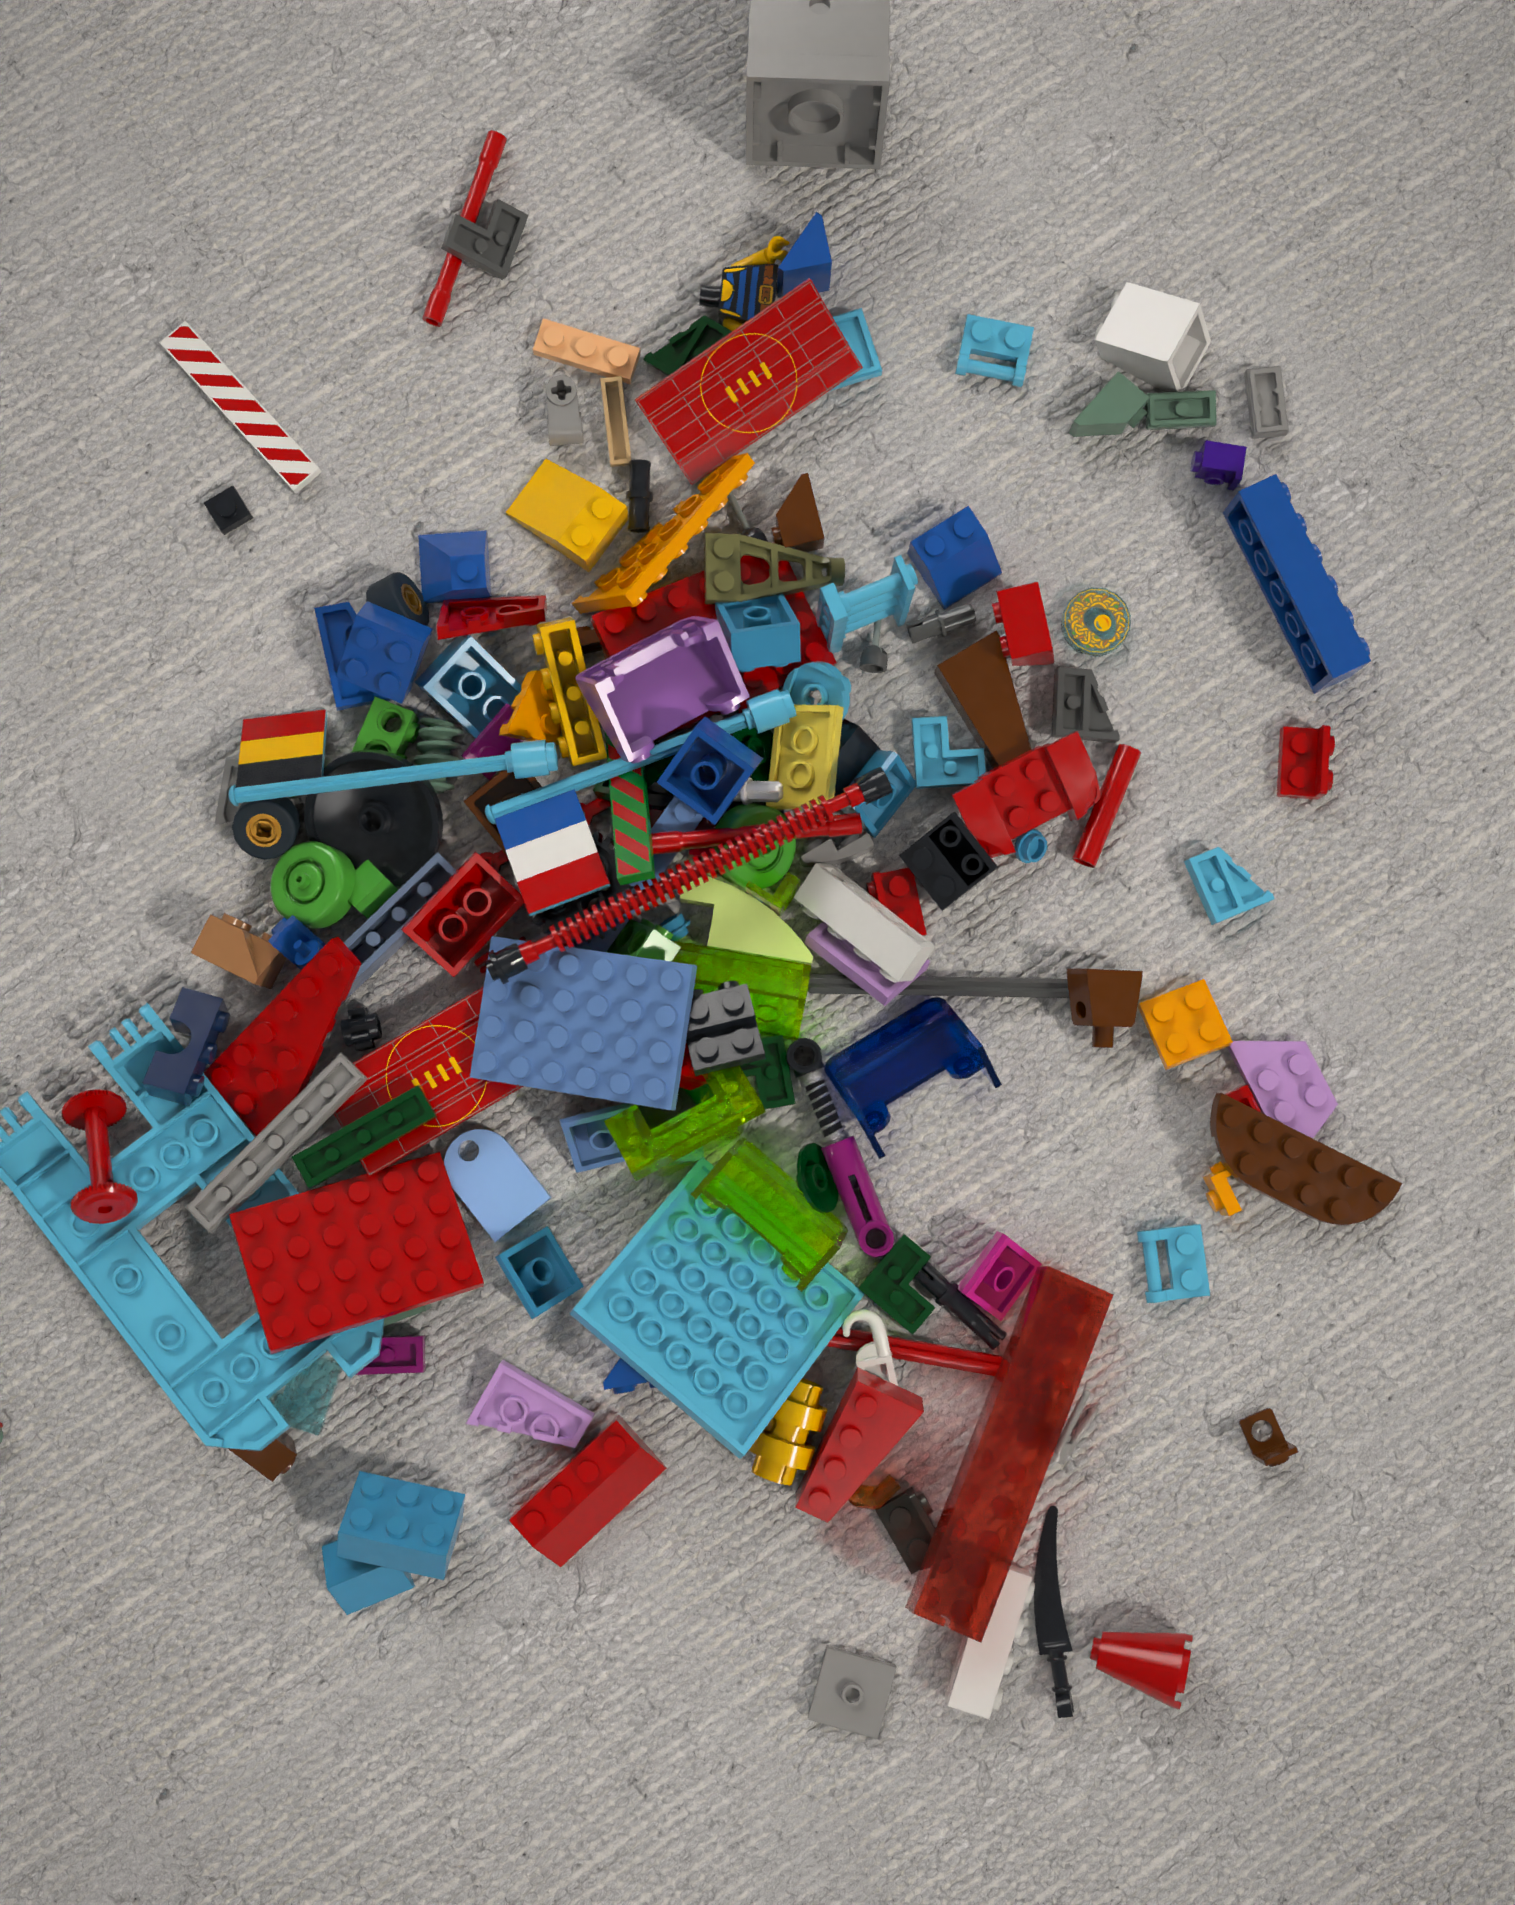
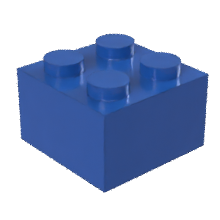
M367 601L355 617L336 677L402 704L413 687L433 628Z
M704 717L694 727L657 783L715 825L763 758L710 719Z

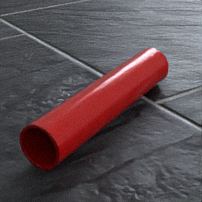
M1125 744L1118 745L1100 789L1101 798L1093 806L1072 859L1075 862L1095 868L1141 756V752L1138 749Z

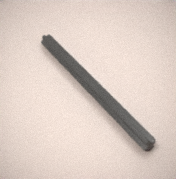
M810 974L808 976L807 990L809 993L868 994L845 975ZM919 976L898 995L1069 998L1067 979Z

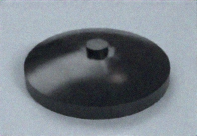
M366 749L351 752L335 759L324 767L323 777L415 765L401 756L387 751ZM429 780L308 794L306 797L304 822L308 840L321 842L340 850L351 860L355 870L366 860H369L395 887L405 884L439 849L443 834V814L438 796Z

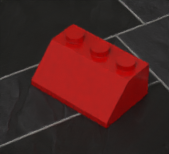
M475 851L401 930L451 976L455 977L491 939V936L524 904L521 894Z

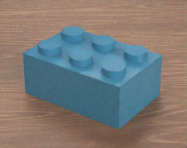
M359 1471L338 1531L337 1557L444 1580L463 1520L465 1494Z

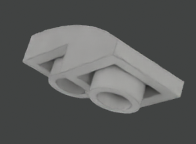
M868 833L862 837L855 834L840 842L842 847L840 850H837L831 839L824 843L821 839H817L802 849L805 854L800 856V863L803 867H814L816 863L832 865L844 863L872 851L875 844Z

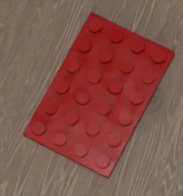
M745 555L740 559L741 581L744 584L762 583L769 578V564L765 560L750 555ZM779 561V580L782 582L798 581L789 561ZM701 571L647 593L646 598L635 607L607 609L592 615L590 621L609 658L682 619L699 616L717 620L715 605L705 604L704 571ZM803 592L785 595L787 602L800 623L801 662L789 663L784 667L766 666L755 668L749 672H740L750 698L776 689H783L784 682L789 673L803 664L816 661L826 662L834 667L837 664L833 653L829 652L827 648V641L821 628L816 623V618ZM709 710L653 740V743L697 725L704 717L710 719L712 715H721L720 711L714 712Z
M440 1152L387 1167L371 1177L366 1173L229 1214L270 1355L465 1293L484 1285V1280Z

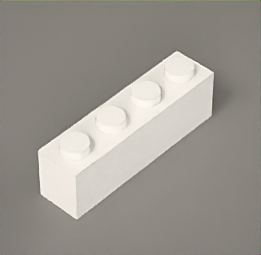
M816 863L794 896L803 905L801 909L807 915L817 920L820 918L828 925L827 930L829 933L840 940L846 939L854 946L853 951L859 957L866 961L872 960L881 968L879 972L892 982L913 981L936 947L832 864Z
M986 1556L944 1695L947 1706L989 1720L992 1710H998L1003 1696V1688L999 1687L1003 1673L1009 1674L1013 1663L1014 1653L1010 1652L1014 1638H1020L1024 1626V1618L1020 1617L1024 1603L1029 1604L1031 1602L1035 1589V1583L1031 1582L1032 1576L1027 1569Z

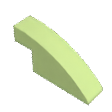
M707 876L709 881L706 883L703 882L701 877L698 878L700 882L698 887H695L693 881L690 882L692 890L688 892L685 886L681 887L684 894L680 895L681 903L714 908L707 944L708 949L811 966L813 956L797 934L774 911L753 896Z

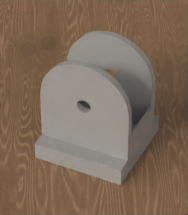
M750 0L746 91V165L880 169L890 85L889 0Z

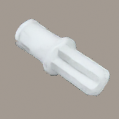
M749 778L733 801L743 802L744 805L752 802H779L783 798V785L779 781H753L752 778Z

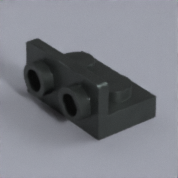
M910 1487L875 1508L876 1513L911 1574L941 1557L944 1560L950 1557L946 1547L952 1543L942 1525L934 1527L928 1515L934 1511L924 1493L916 1495L913 1488Z

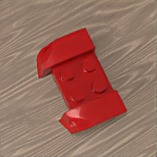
M1074 731L1051 744L1047 743L1043 746H1037L978 776V779L974 781L975 783L951 794L966 826L991 858L1015 853L1012 839L1065 812L1068 813L1070 821L1079 820L1101 798L1096 771L1078 731Z

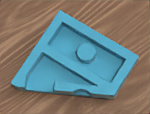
M1220 847L1184 861L1211 925L1275 899L1269 890L1263 891L1250 879L1252 875L1243 867L1234 864L1232 858Z

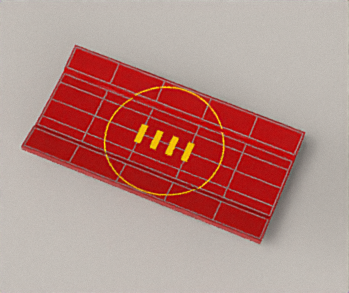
M808 278L641 394L635 401L690 484L693 485L728 461L732 456L737 455L863 367L824 304L812 280Z
M484 987L353 1062L368 1079L334 1112L342 1128L417 1085L421 1086L438 1116L362 1159L361 1163L369 1177L524 1087L470 1078Z

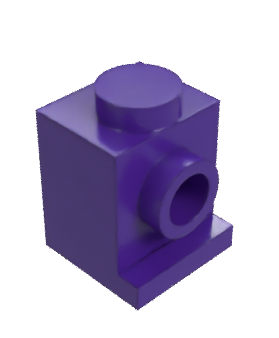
M1206 440L1199 451H1194L1190 471L1195 472V478L1204 479V482L1207 484L1222 485L1228 483L1227 490L1234 491L1242 481L1247 447Z

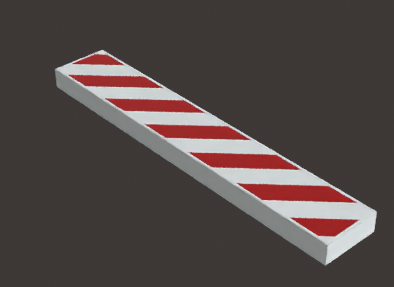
M186 321L159 342L295 494L321 473L319 467Z

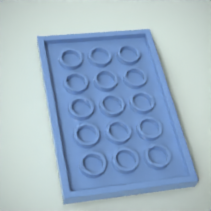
M491 936L489 951L494 950L497 952L514 943L520 945L527 941ZM556 947L539 955V960L527 965L529 969L508 978L509 982L503 984L501 979L494 981L488 969H486L470 1078L666 1110H676L697 965L565 947L566 951L561 953L559 948Z

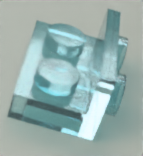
M319 1357L286 1384L284 1393L277 1395L274 1406L291 1427L315 1435L321 1434L342 1368L337 1362Z

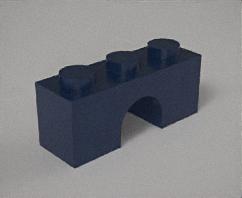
M182 987L169 1019L175 1032L191 1037L190 1043L183 1051L176 1054L155 1051L142 1083L148 1095L190 1107L193 1097H198L204 1085L203 1072L206 1065L212 1064L217 1052V1044L215 1043L219 1033H224L227 1029L230 1013L226 1008L223 998Z

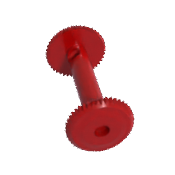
M93 1089L80 1092L71 1097L62 1107V1119H64V1122L75 1129L85 1130L91 1186H88V1188L84 1187V1189H81V1192L75 1194L73 1199H71V1210L77 1218L95 1224L111 1223L120 1220L131 1213L138 1203L137 1193L132 1187L125 1186V1184L121 1185V1183L117 1184V1182L114 1183L107 1127L120 1122L127 1112L125 1100L120 1095L108 1090Z

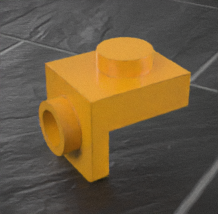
M1221 1161L1209 1167L1212 1173L1204 1176L1203 1179L1210 1191L1206 1193V1197L1213 1211H1219L1222 1216H1231L1242 1211L1227 1180V1177L1231 1176V1174L1226 1170Z

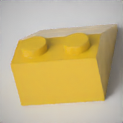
M548 459L543 461L506 511V515L587 572L592 570L629 519L625 504L599 486Z

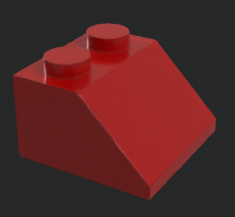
M1034 582L996 591L998 602L992 603L996 624L1003 623L1006 636L999 637L1003 658L1010 656L1012 666L1054 664L1053 647L1039 583Z

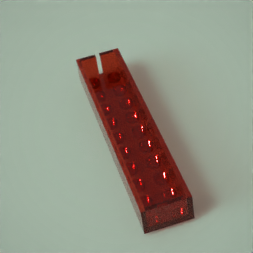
M1050 1266L1037 1267L905 1606L913 1614L943 1627L945 1625L950 1630L980 1643L982 1642L1114 1294Z

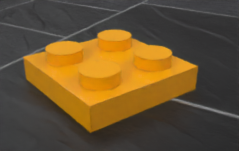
M1204 979L1146 1000L1138 1005V1009L1165 1070L1231 1046L1233 1043Z

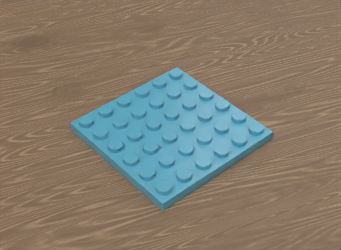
M701 1157L569 1314L735 1456L741 1459L844 1323V1320L864 1296V1293L710 1162Z

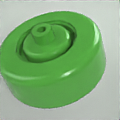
M757 803L740 804L727 811L718 821L715 829L727 827L734 829L747 825L768 824L767 821L771 819L777 823L776 817L779 815L782 816L784 821L786 819L784 814L769 806ZM796 839L789 843L783 840L784 845L781 847L775 841L776 849L772 851L766 845L768 853L762 855L758 849V858L754 859L750 853L751 861L746 863L742 857L740 859L743 865L739 867L733 861L734 869L729 871L726 865L723 866L726 873L721 876L728 882L752 890L768 888L780 881L791 867L795 856ZM714 847L715 851L719 853L718 847Z
M315 841L297 844L281 856L273 870L270 885L273 903L278 912L286 919L293 915L308 928L328 927L343 918L352 906L348 899L355 885V868L351 860L334 847Z

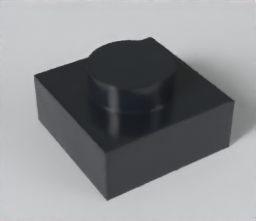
M233 485L204 502V505L224 535L254 518Z

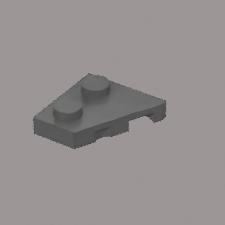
M1061 666L1055 668L1051 737L1063 738L1074 731H1078L1081 740L1118 742L1120 740L1118 730L1114 731L1106 713L1109 710L1104 697L1098 692V683L1092 669Z

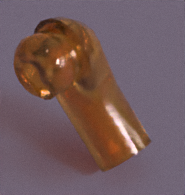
M889 1474L876 1487L861 1484L848 1500L857 1508L877 1510L901 1487Z

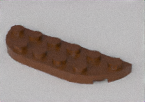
M1216 1093L1210 1116L1211 1137L1215 1138L1216 1146L1221 1156L1219 1159L1226 1170L1243 1185L1309 1218L1338 1225H1349L1368 1220L1389 1205L1402 1185L1401 1182L1223 1093Z

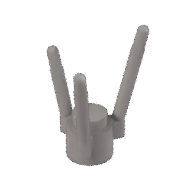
M1049 1378L1045 1391L1040 1428L1035 1440L1041 1443L1038 1450L1040 1455L1056 1463L1064 1464L1067 1455H1072L1077 1442L1098 1413V1408L1092 1407L1074 1434L1070 1435L1090 1395V1391L1086 1389L1078 1400L1064 1429L1052 1427L1051 1431L1048 1432L1055 1383L1053 1378Z

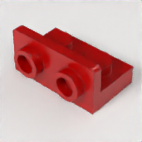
M1322 725L1318 729L1288 726L1280 728L1277 797L1318 800L1325 796L1328 790H1331L1333 771L1329 770V756H1332L1334 753L1335 738L1330 735L1331 727L1329 725Z
M903 868L880 873V871L873 872L871 882H866L867 893L919 934L926 936L927 933L915 877L911 870Z

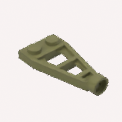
M705 533L704 535L705 604L715 605V602H744L779 594L785 596L818 589L834 583L835 586H843L844 558L821 557L741 534ZM750 555L765 560L769 564V578L762 583L744 584L741 581L740 559L743 556ZM783 560L800 563L803 566V579L788 582L780 581L778 562ZM823 568H827L826 576L822 575Z

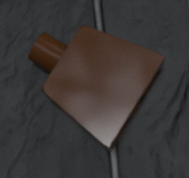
M1067 969L1072 1022L1077 1026H1092V1047L1113 1048L1114 1027H1132L1135 1024L1143 971Z

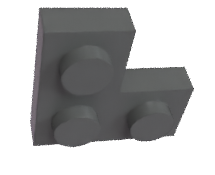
M499 199L492 206L485 229L455 214L451 219L441 249L503 280L508 275L528 214Z

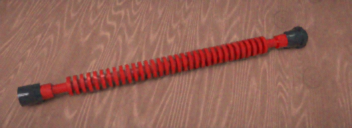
M878 767L854 779L855 783L843 788V793L827 801L823 795L817 797L819 804H817L815 799L809 801L810 809L806 803L801 805L802 813L798 807L792 809L794 817L787 811L784 813L785 821L779 815L776 817L777 825L773 819L767 821L769 829H767L764 823L759 825L760 833L754 827L751 829L752 837H750L747 831L742 833L744 841L741 840L739 835L734 837L736 845H733L729 839L725 841L727 849L721 843L717 845L719 853L715 851L714 847L709 849L711 857H708L706 852L701 853L703 861H700L696 855L692 857L694 865H691L689 860L684 861L686 867L684 870L680 864L676 865L675 867L678 872L676 874L672 868L667 869L669 877L666 878L664 872L658 874L661 881L658 882L655 877L651 879L653 884L649 886L647 880L642 882L644 887L642 890L636 884L633 886L636 893L632 894L630 888L625 890L628 897L624 898L621 892L616 894L619 899L618 902H615L613 896L608 898L611 905L607 906L603 900L599 902L602 907L601 910H598L596 904L591 906L593 914H590L588 909L583 910L585 918H582L578 912L574 914L576 922H573L571 917L566 918L568 923L566 927L563 921L558 922L557 924L560 928L558 931L554 925L549 926L551 934L535 942L529 940L520 945L514 943L497 952L494 950L489 951L490 959L485 961V965L494 981L501 979L502 983L506 984L509 982L508 978L529 969L527 965L539 960V955L558 947L562 953L566 951L564 943H567L569 948L574 947L572 941L574 938L578 944L582 943L583 941L580 937L582 934L586 940L591 939L589 931L592 930L593 934L597 936L600 934L597 927L600 926L603 932L608 930L605 923L609 922L612 928L616 926L615 918H618L620 924L625 922L622 915L626 914L628 920L633 918L630 911L634 910L637 916L642 914L639 909L640 906H643L646 912L650 910L647 904L649 902L652 903L654 908L659 906L656 901L657 898H660L662 904L667 902L664 896L667 893L670 899L675 898L673 893L675 889L678 895L684 894L682 886H685L688 892L692 890L690 882L693 881L695 887L700 886L698 880L700 877L704 883L708 882L709 879L706 874H710L711 878L715 879L717 878L715 870L718 869L720 875L726 873L723 866L726 865L729 871L734 869L733 861L739 867L743 865L740 858L743 857L746 863L751 861L750 853L754 859L758 858V849L762 855L768 853L766 845L772 851L776 849L775 841L779 847L784 845L783 837L787 843L793 841L791 833H793L796 839L801 837L799 829L806 835L809 833L808 825L812 831L818 829L816 821L821 827L826 825L824 817L830 823L834 821L833 813L849 805L851 808L863 802L867 805L893 793L885 772L881 767Z

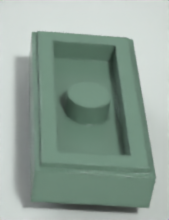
M1216 390L1146 394L1150 397L1145 406V410L1148 412L1146 414V430L1206 428L1217 425Z

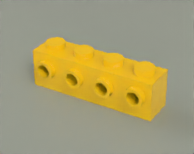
M568 617L536 625L538 633L533 634L532 638L537 656L542 654L544 656L546 668L540 669L545 690L552 689L554 703H550L549 708L553 723H560L563 736L558 737L557 741L562 758L568 757L569 762L573 766L607 758L599 721L580 691L575 679L579 673L586 670L575 620Z

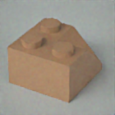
M226 913L223 914L221 919L210 914L191 951L192 954L226 971L268 989H272L287 959L268 942L272 935L264 932L260 938L250 933L251 925Z

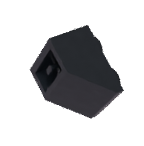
M955 811L899 855L942 911L949 908L998 868L997 864Z

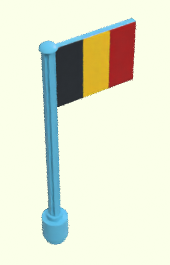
M324 709L243 719L236 786L230 787L228 796L230 802L234 806H238L239 803L503 770H507L508 773L514 772L515 778L521 779L550 775V771L558 770V758L555 742L546 743L544 739L512 743L511 751H505V755L323 777L327 730V712Z

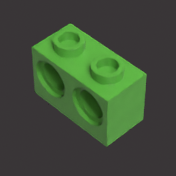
M374 697L352 752L366 749H386L388 752L407 760V756L404 754L409 742L414 743L418 737L421 727L418 723L419 718L411 710ZM390 719H402V725L396 732L386 731V724Z
M642 918L640 922L630 919L607 953L672 962L681 947L671 941L673 936L671 932L656 923L654 925Z

